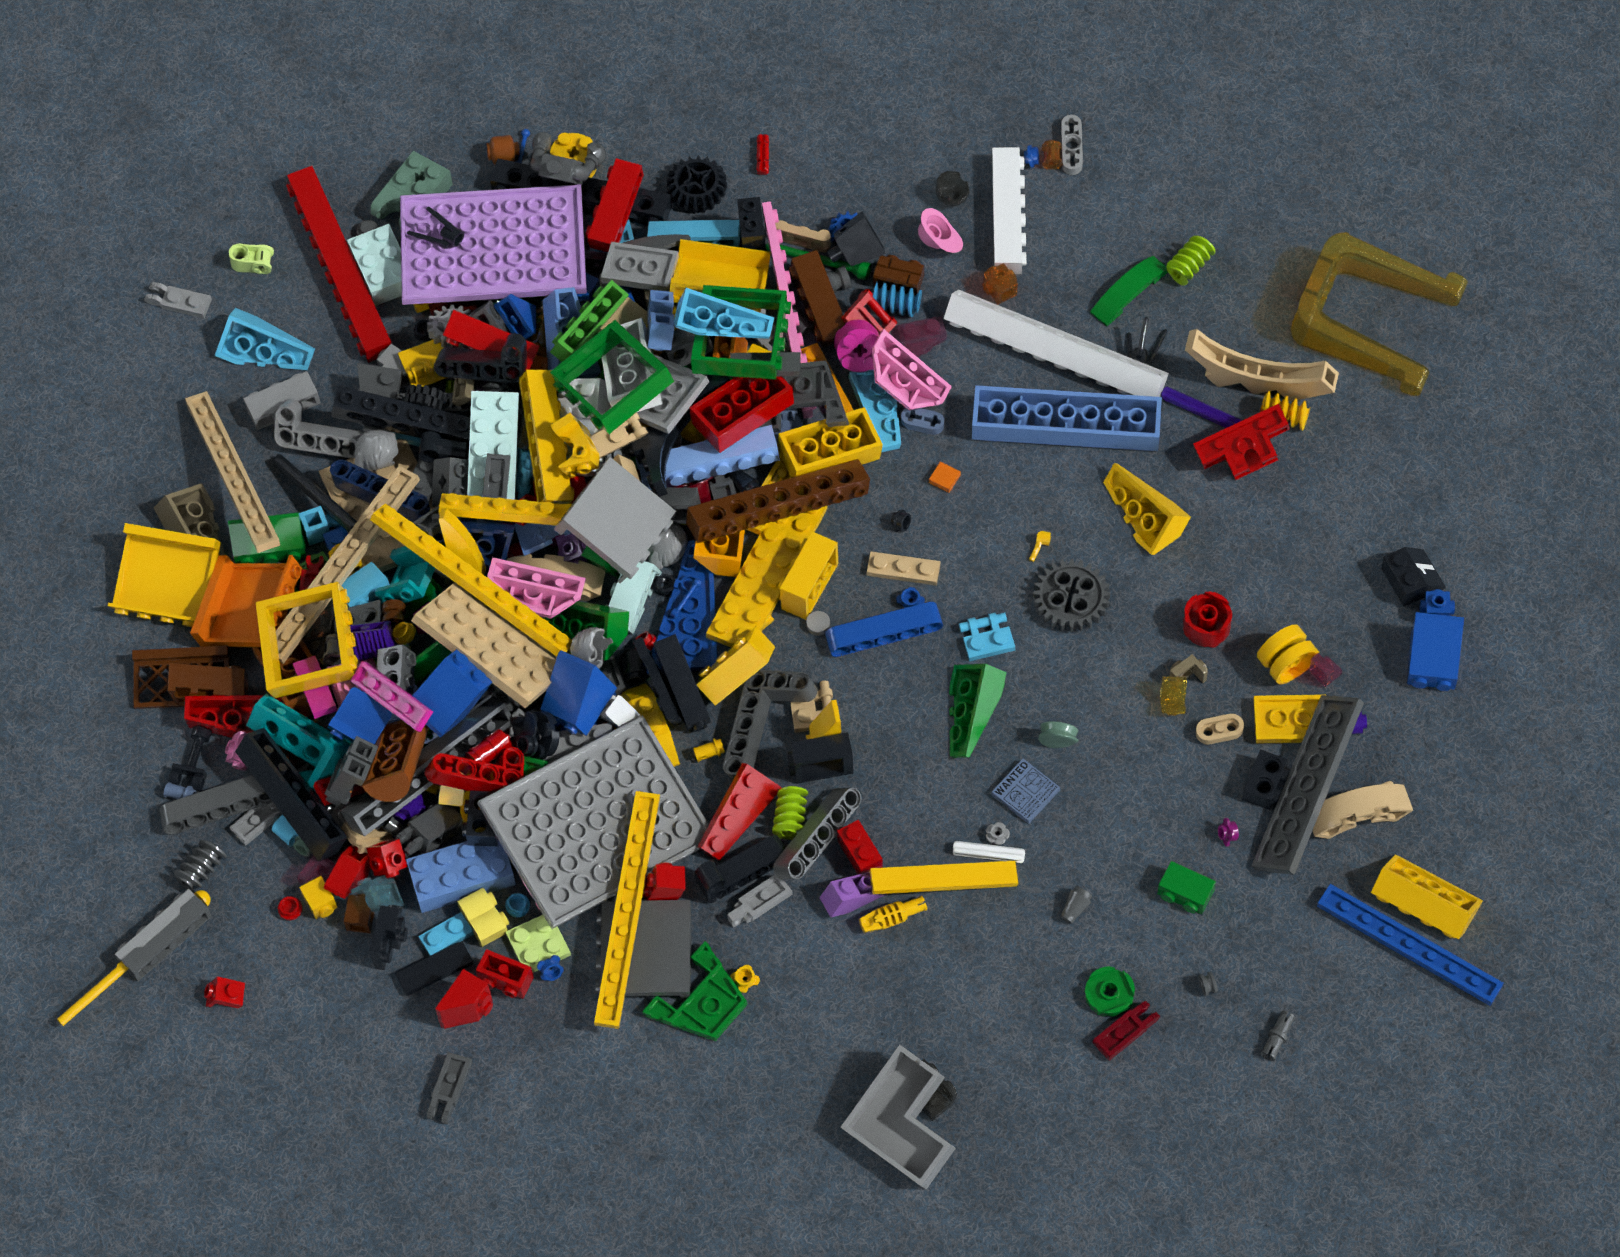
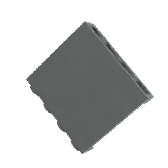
M690 900L642 901L625 996L680 995L681 1001H686L691 995ZM604 901L601 903V910H597V925H601V933L596 934L597 948H601V956H596V971H600V979H596L595 983L596 994L600 992L616 901Z

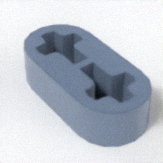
M905 408L901 413V423L909 430L936 435L944 429V417L938 412L922 408L914 410ZM911 415H915V419L908 421ZM933 420H937V424H935V427L931 426L930 424L933 422Z

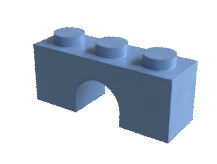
M650 290L647 310L648 348L656 351L671 350L675 326L674 314H672L674 305L673 292Z

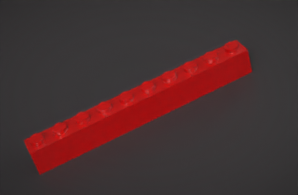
M313 166L288 174L289 184L286 185L290 198L295 197L296 201L293 204L297 214H302L304 219H301L305 232L310 231L312 235L309 237L313 250L318 249L320 253L317 254L319 264L327 269L324 272L327 282L335 287L332 290L336 302H341L343 305L340 310L344 320L349 319L351 323L348 328L352 338L357 337L359 341L356 344L360 356L365 355L368 363L377 360L380 352L387 349L392 343Z

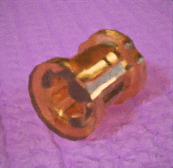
M1048 140L1042 144V151L1044 152L1042 166L1047 170L1062 167V159L1060 158L1062 144L1059 141Z

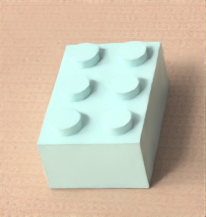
M390 224L348 239V247L374 305L377 306L402 296L401 248Z

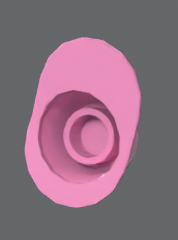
M933 208L925 209L922 212L918 235L924 244L935 249L941 248L950 253H957L962 250V238L941 212Z

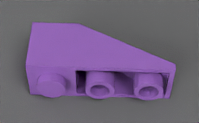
M870 872L831 881L819 898L832 918L850 913L886 894H872Z

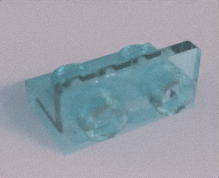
M383 876L373 880L370 877L357 882V887L351 889L352 895L365 894L366 903L372 912L379 911L380 906H404L394 878L384 879Z

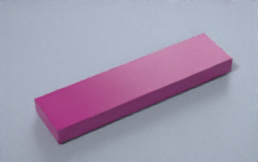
M365 661L361 662L350 682L416 731H422L433 713L431 709Z

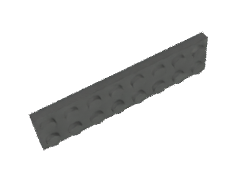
M1321 695L1252 863L1254 869L1295 875L1364 705L1360 698Z

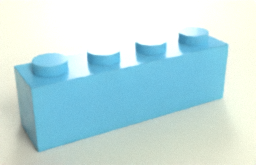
M739 220L649 221L647 237L682 234L689 235L691 241L740 247Z

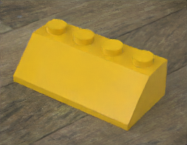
M1396 854L1382 868L1371 891L1381 902L1391 903L1397 906L1402 913L1412 914L1419 918L1423 924L1430 927L1434 926L1442 930L1445 936L1460 939L1465 933L1483 900Z

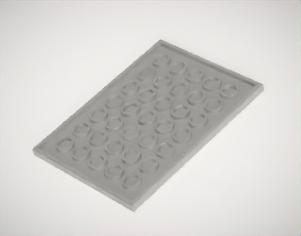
M643 715L479 800L477 803L551 929L617 895L636 791L660 794L647 875L649 872L651 873L656 864L664 862L674 864L700 850L697 846L709 824Z

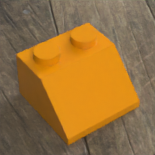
M745 530L717 537L710 541L700 543L696 541L694 559L715 575L737 577L740 572Z

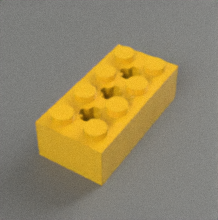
M865 407L846 413L849 425L828 427L826 419L779 433L777 441L778 452L790 478L859 459L862 465L879 460L883 444Z

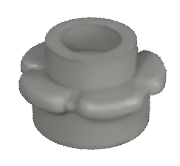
M1003 823L990 824L986 828V839L993 845H1002L1009 838V830L1006 829Z

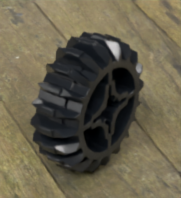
M698 155L696 159H692L689 156L688 161L685 162L681 159L680 165L674 164L673 171H669V178H667L666 183L668 187L667 192L671 194V200L673 203L676 202L678 208L684 206L686 212L693 208L695 214L698 208H702V211L705 213L707 206L713 209L714 203L720 204L721 198H725V190L727 188L726 174L721 166H717L715 160L710 162L708 156L701 160V157ZM685 177H687V180L684 181V184L681 185V186H679L680 183H681V181H682ZM715 182L711 189L707 191L706 188L710 186V183Z

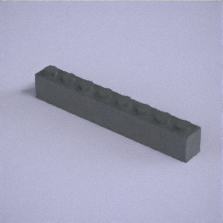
M489 698L441 738H436L421 751L409 791L402 799L394 802H384L371 797L365 792L340 812L351 830L366 836L432 786L434 783L427 780L425 768L436 754L444 753L466 758L465 753L471 747H475L495 730L500 729L504 731L512 725V715L505 703Z

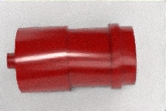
M497 729L475 747H471L465 753L467 759L490 763L494 759H498L507 748L512 747L509 740L510 736Z

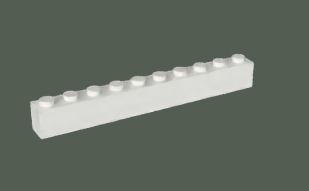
M961 290L951 294L944 319L950 321L949 324L954 327H965L970 329V332L974 335H985L990 337L994 343L1001 345L1005 343L1012 346V349L1016 352L1030 353L1033 355V358L1039 361H1050L1059 369H1070L1075 371V374L1079 377H1090L1095 379L1097 384L1109 387V385L1115 387L1119 393L1124 395L1161 397L1169 374Z

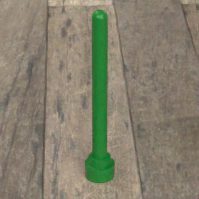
M767 243L766 246H765V247H766V250H767V251H770V250H769V245H768V243ZM780 245V249L785 250L786 256L795 258L809 253ZM819 255L823 265L833 268L844 266L848 272H852L853 275L857 276V279L867 281L871 272V263L869 262L850 266L846 261L838 260L833 263L830 257Z

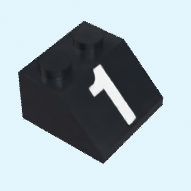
M1404 547L1383 557L1381 569L1403 607L1425 598L1426 591L1446 589L1424 549Z

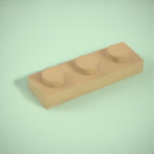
M870 552L867 576L937 586L941 561Z

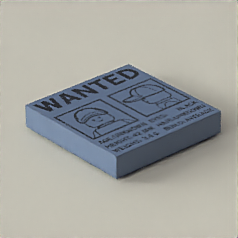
M1022 759L997 785L991 795L1029 824L1060 791V787L1026 760Z

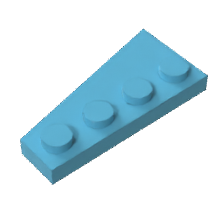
M874 369L866 372H850L849 380L860 408L865 407L883 444L881 452L900 449L901 437L899 418L897 417V400L875 383Z

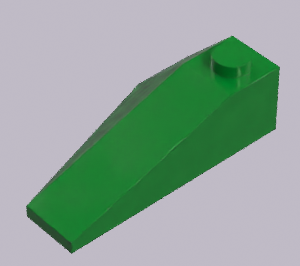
M577 601L551 619L542 617L570 639L574 638L578 632L587 628L598 627L599 629H604L603 636L611 638L613 643L608 645V648L603 651V660H609L628 635L629 611L614 607Z

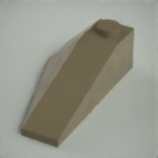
M202 483L165 495L154 507L166 530L214 538L219 541L217 533L219 527L218 523H215L213 516L215 511L214 505ZM222 543L219 555H225Z

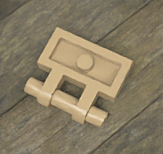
M828 681L819 682L820 690L812 701L790 702L795 733L809 731V725L821 713L822 710L816 711V701H822L823 709L830 703L833 698V692L829 688Z

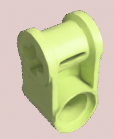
M239 243L229 249L233 270L257 274H269L271 272L270 260L274 254L272 247L268 245Z

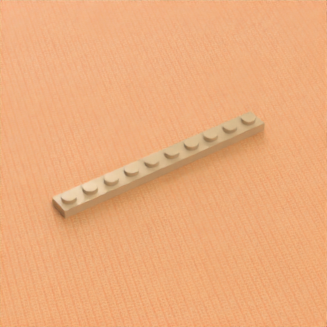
M208 392L185 398L186 405L257 553L280 546L279 538Z
M398 466L307 589L338 582L342 586L383 531V529L370 520L372 514L385 503L397 511L420 481L418 475ZM332 598L292 608L276 630L279 661L281 663H285Z

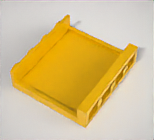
M680 239L679 258L674 276L670 282V292H673L674 303L679 302L685 288L702 293L703 285L765 289L771 252ZM748 308L761 313V309Z
M125 523L123 532L127 534L113 603L108 602V606L115 609L114 613L128 616L129 612L137 613L138 618L151 620V616L160 617L159 621L173 624L174 620L183 621V626L192 627L217 562L221 542L214 538Z

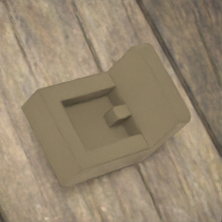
M1192 654L1185 660H1179L1172 665L1169 681L1176 687L1189 676L1195 674L1204 683L1207 681L1208 668L1201 659L1197 660Z

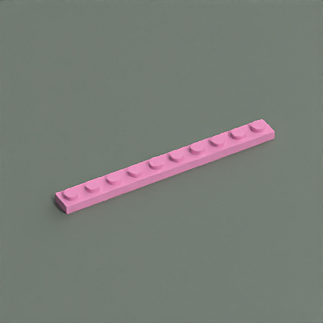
M771 201L762 203V215L777 289L787 291V302H791V312L786 314V319H788V331L786 334L790 352H800L801 363H807L806 353L802 354L800 348L804 346L802 333H797L796 326L799 325L798 313L793 312L792 305H795L794 293L788 289V284H791L789 270L785 271L784 264L787 263L785 250L780 249L779 244L783 243L781 229L776 230L775 223L779 222L777 209L772 210ZM816 406L801 408L803 418L813 417V409H816Z

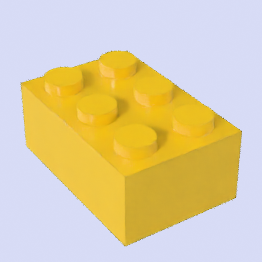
M813 531L808 539L804 538L800 546L801 552L798 557L792 559L788 575L783 576L778 585L781 609L805 620L811 614L839 564L838 542Z

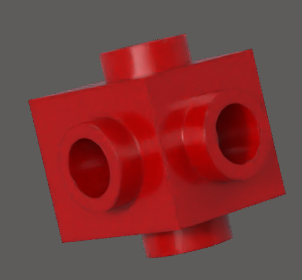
M400 839L384 840L366 848L374 876L385 875V878H391L399 875V870L408 867Z

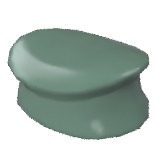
M1055 721L1044 722L1040 725L1041 734H1039L1038 740L1048 748H1065L1079 741L1076 737L1078 729L1073 725Z

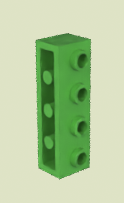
M611 280L605 288L600 286L592 295L595 299L591 303L587 301L579 310L581 315L578 318L574 316L565 326L568 330L564 334L560 332L552 341L554 347L550 353L559 361L563 362L593 338L629 296L614 281Z

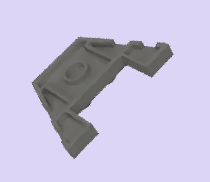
M827 361L801 363L800 376H782L793 388L794 404L786 409L826 405V424L828 427L849 425ZM781 413L760 427L772 425L774 433L781 432Z

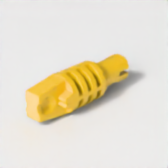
M921 895L904 903L901 901L890 903L861 917L859 923L862 931L868 933L884 930L906 922L911 915L927 911L926 903L921 904L925 901L923 896Z

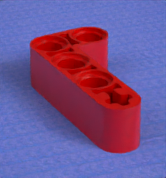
M509 747L502 753L496 764L439 753L434 756L425 768V776L427 780L438 785L467 791L497 792L508 786V783L512 784L523 778L524 755L518 748Z

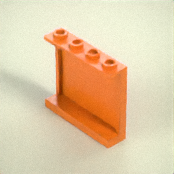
M219 555L190 634L201 647L225 645L228 647H261L256 602L294 593L302 573V567L293 555H289L286 563H233L228 555ZM288 609L273 613L276 630L287 616Z

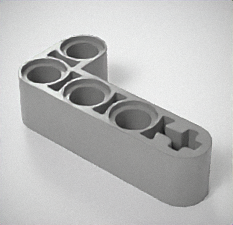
M295 399L285 400L276 411L274 438L279 446L355 458V446L363 432L301 422L302 407ZM285 409L291 411L292 415H288ZM284 431H288L291 437L287 436ZM306 434L311 435L314 440L307 438ZM329 438L334 439L336 444L330 442Z

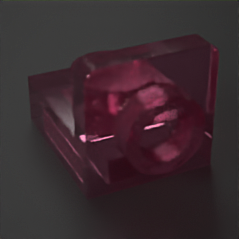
M1317 653L1311 658L1309 672L1326 688L1342 674V669L1328 656L1323 658Z
M313 855L297 876L300 886L322 876V872L329 876L335 866L334 863L328 858L318 862Z

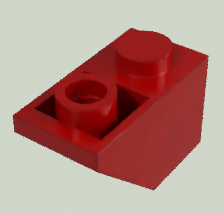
M351 845L339 857L323 889L345 899L368 877L371 868L368 853L359 854L357 846Z

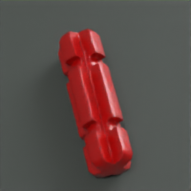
M759 134L757 136V174L767 175L769 173V136L767 134Z

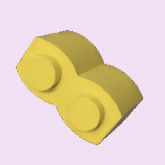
M481 888L457 901L460 911L482 947L506 934V926L509 925V921L503 911L499 913L495 908L497 901L492 892L487 893L484 888Z

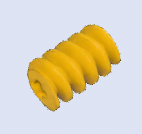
M1268 390L1263 398L1260 412L1279 403L1287 422L1290 420L1291 428H1295L1299 423L1300 430L1303 431L1310 412L1306 401L1304 400L1298 406L1297 398L1292 403H1289L1287 395L1280 401L1279 393L1274 398H1271L1270 391Z

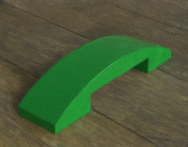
M1154 256L1143 260L1124 274L1101 297L1090 313L1107 327L1123 313V308L1151 283H1157L1168 273L1167 267Z

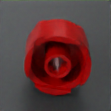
M1211 591L1192 596L1184 610L1183 630L1185 636L1194 644L1203 647L1214 648L1228 637L1231 629L1232 610L1229 602L1224 596Z

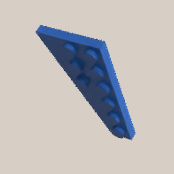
M696 540L688 541L680 565L681 568L673 586L674 590L671 598H669L657 641L676 634L691 672L701 671L708 665L711 667L717 659V642L706 638V632L716 616L714 573L694 559ZM693 579H700L701 585L693 591L680 610L676 619L671 617L673 609L679 605L692 586ZM653 647V650H652L653 659H654L655 663L658 665L660 671L663 673V670H662V668H661V666H660V663H659V661H658V659H657V656H656V653H655V649H654V647Z

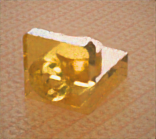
M1162 676L1159 700L1162 713L1172 716L1186 713V677Z

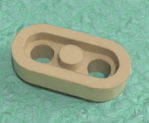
M1236 714L1203 719L1197 724L1196 737L1201 743L1207 745L1234 740L1242 735L1244 722ZM1233 726L1235 727V730L1229 731L1227 727ZM1210 731L1212 735L1206 736L1204 732Z

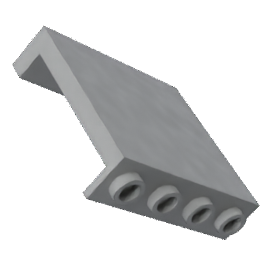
M610 457L598 469L554 530L560 535L569 530L622 574L617 581L621 583L626 578L632 579L639 568L636 565L639 562L642 564L650 555L648 549L650 546L654 548L661 540L662 536L659 534L661 531L665 532L672 525L673 520H671V517L676 511Z

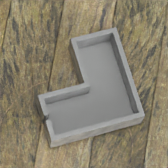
M899 1045L841 1128L925 1189L929 1187L956 1149L916 1119L945 1077Z

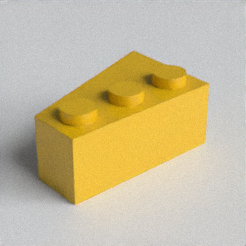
M755 626L748 634L740 638L728 652H723L711 667L708 665L698 674L700 678L696 684L697 687L716 706L769 662L775 646Z

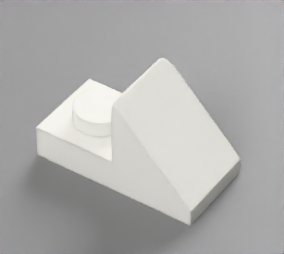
M612 695L600 714L602 719L612 723L616 728L641 716L620 695L617 697Z

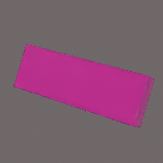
M316 656L293 663L297 676L321 670ZM328 685L303 691L314 719L337 711Z

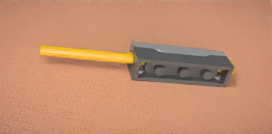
M190 889L178 894L169 907L160 910L152 922L147 926H142L137 931L135 937L129 942H124L115 953L119 962L117 967L57 1018L58 1022L64 1026L126 971L139 982L212 917L208 908L211 901L210 895L203 890L193 893Z

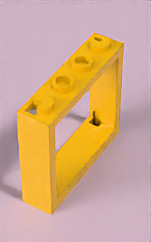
M338 582L256 602L266 690L274 698L351 680L355 674L357 664L359 663L353 651L356 641L350 629V625L353 624L352 615L348 611L347 606L350 598L347 596V589H344ZM333 598L341 665L282 680L273 613Z

